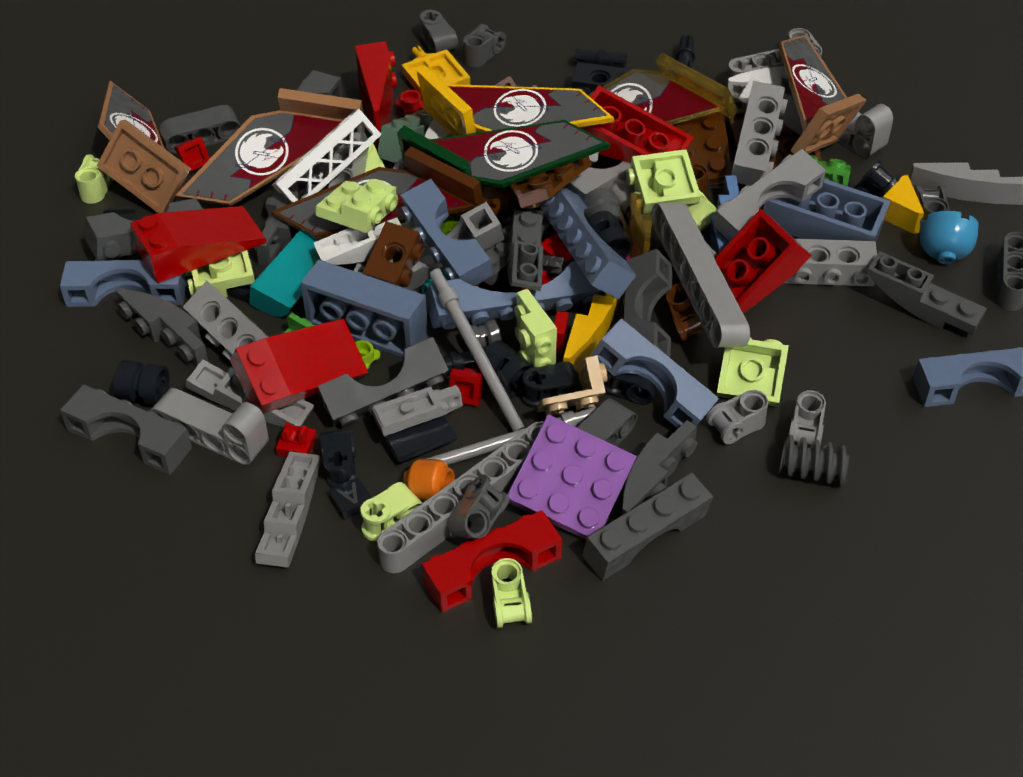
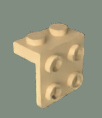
M597 355L584 358L578 367L583 391L544 398L539 402L537 412H545L547 417L548 414L557 416L564 413V410L569 407L576 406V411L595 407L594 404L599 403L600 398L606 393L604 382H607V372L604 363L599 364Z

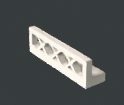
M357 109L276 180L272 186L279 193H283L291 203L298 201L288 189L296 181L307 182V194L303 198L315 194L379 138L381 133L363 112ZM362 122L372 135L365 142L353 141L354 128ZM349 134V141L342 140ZM337 144H349L348 157L344 161L333 160V147ZM353 145H360L355 151H353ZM328 153V159H321ZM317 162L328 163V175L324 179H312V166ZM333 163L339 164L334 170H332ZM308 171V178H300ZM312 182H319V183L311 190V188H312Z

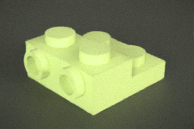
M687 149L633 156L630 168L626 169L628 185H634L635 189L632 195L634 208L640 209L642 216L651 215L652 207L655 203H699L701 195Z
M370 179L363 186L356 182L345 181L316 205V216L367 233L396 208L398 204L396 187L385 184L381 180Z
M247 250L186 273L187 277L193 276V279L187 280L191 297L206 281L212 284L225 297H228L226 289L252 284L255 281Z
M528 288L517 292V306L514 307L517 327L514 328V332L520 343L518 354L533 364L534 367L556 364V326Z
M750 337L748 344L744 347H725L717 397L733 399L746 391L758 390L767 396L769 406L778 407L789 345H783L780 341L773 339L758 341L752 340Z

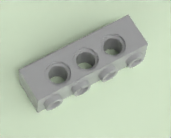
M753 81L731 175H736L737 183L751 186L760 179L764 172L773 170L774 162L769 161L770 156L775 157L779 141L774 140V136H780L783 120L778 118L779 115L784 116L788 99H783L785 87Z
M795 239L812 256L784 283L874 286L875 282L867 274V270L877 256L875 241Z
M208 281L183 306L191 317L197 321L199 330L202 331L205 328L208 331L205 337L217 348L221 344L226 348L222 353L229 360H231L236 348L268 337Z

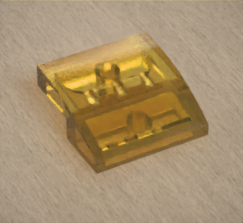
M631 193L628 236L633 243L630 252L631 258L649 252L652 214H641L642 194Z

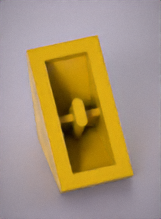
M903 175L883 196L884 199L891 201L885 221L912 234H919L920 220L924 216V211L909 176Z

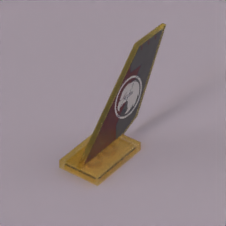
M661 53L656 60L660 72L632 69L602 86L671 125L718 112L732 119L738 111L729 88L664 53Z

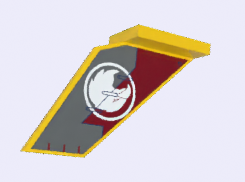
M427 66L417 70L425 111L451 136L566 120L577 127L614 122V117L581 89L445 84Z

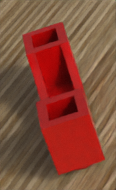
M543 510L532 515H524L512 524L503 528H495L482 538L466 541L458 548L444 554L434 555L428 561L422 563L423 583L441 613L472 600V585L476 576L484 568L496 563L500 559H514L532 572L561 559L562 538Z

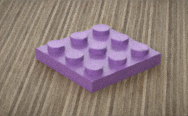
M548 414L508 493L509 503L531 514L543 510L552 524L587 540L588 536L604 527L637 456Z

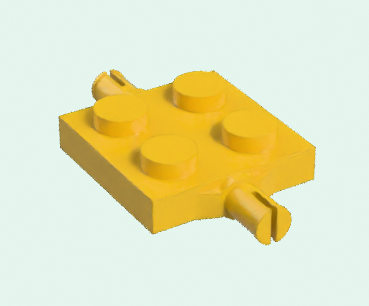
M415 46L412 49V54L416 59L401 64L403 75L420 94L417 70L424 66H427L445 84L471 85L470 76L447 49L427 54L420 46H417V48Z

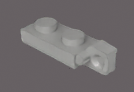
M457 385L442 390H433L430 386L373 406V416L383 436H387L441 417L463 406L462 395Z

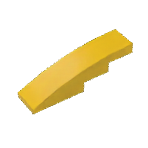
M594 294L589 314H576L563 362L572 363L577 371L584 358L591 356L614 320L621 297L617 299L609 294H606V296Z

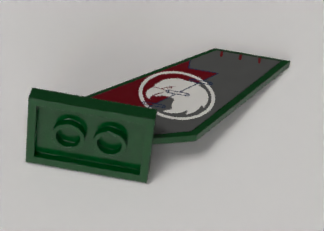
M566 120L436 139H428L405 125L397 132L404 170L408 171L404 153L410 147H413L479 180L480 184L500 188L510 186L610 148V144Z

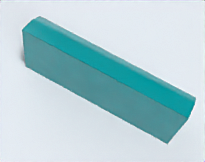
M299 231L250 286L249 305L274 317H283L289 314L303 297L301 281L318 259L321 260L314 242L323 238L314 239Z

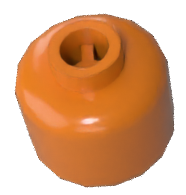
M417 459L404 475V483L420 501L428 500L455 480L453 470L449 468L445 461L439 459Z

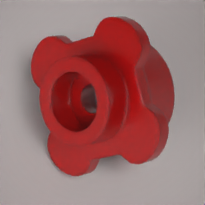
M406 90L396 100V106L401 107L404 113L408 115L416 113L419 109H424L421 94L416 90Z

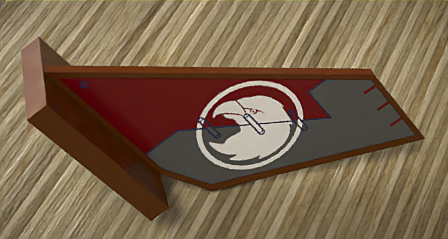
M410 147L404 153L408 171L377 167L346 180L356 182L361 186L370 179L381 180L385 184L396 187L398 204L379 224L396 217L400 223H406L400 211V208L403 207L401 194L429 179H432L446 198L448 214L456 213L461 216L483 204L479 180L413 147ZM345 181L276 209L271 214L314 239L325 238L350 227L316 216V205Z

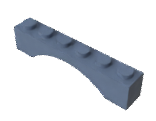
M563 187L550 199L542 201L539 207L590 284L619 299L634 280L636 274L629 264L607 245L589 225L584 215L588 207L581 197Z
M576 261L571 262L552 281L542 285L541 291L529 290L544 311L556 309V311L561 312L569 310L573 306L584 305V307H591L594 294L601 296L606 294L590 284ZM461 279L446 280L448 285L455 289L459 297L458 303L469 323L472 322V324L480 325L490 319L510 320L516 317L514 307L517 306V292L489 291L473 286ZM433 282L430 283L425 295L433 328H456L457 326L447 307L444 308L437 297L439 292Z

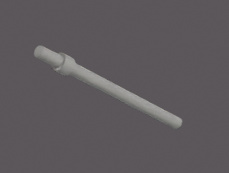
M440 268L431 271L429 275L439 292L438 299L444 308L447 307L512 431L525 428L458 303L459 297L455 289L448 285Z
M591 407L575 413L573 411L561 413L557 419L577 428V425L581 424L597 407ZM526 428L426 459L443 460L447 465L497 450Z

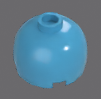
M957 211L930 213L926 221L923 218L920 220V244L930 257L942 264H952L968 256L975 248L978 239L979 222L970 215L969 220L961 218V212Z

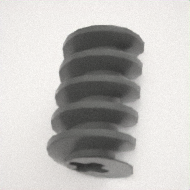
M788 435L783 446L779 473L786 466L788 476L792 477L795 470L799 469L801 479H805L809 471H812L814 481L817 482L822 473H825L828 484L832 483L835 476H839L840 486H844L849 455L844 444H841L837 451L834 452L832 442H827L823 450H821L819 440L815 439L809 448L807 447L805 437H802L798 444L795 445L793 435Z

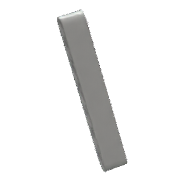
M655 203L651 212L653 227L711 344L715 348L746 346L750 339L749 324L685 203Z
M535 422L385 530L377 541L380 565L383 570L389 573H399L452 534L448 528V518L465 495L468 486L480 475H487L490 478L491 485L500 493L504 492L507 494L544 422Z

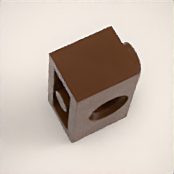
M386 221L363 274L402 288L408 287L413 276V265L415 261L421 259L424 251V244H422L419 232ZM393 257H402L398 262H389Z

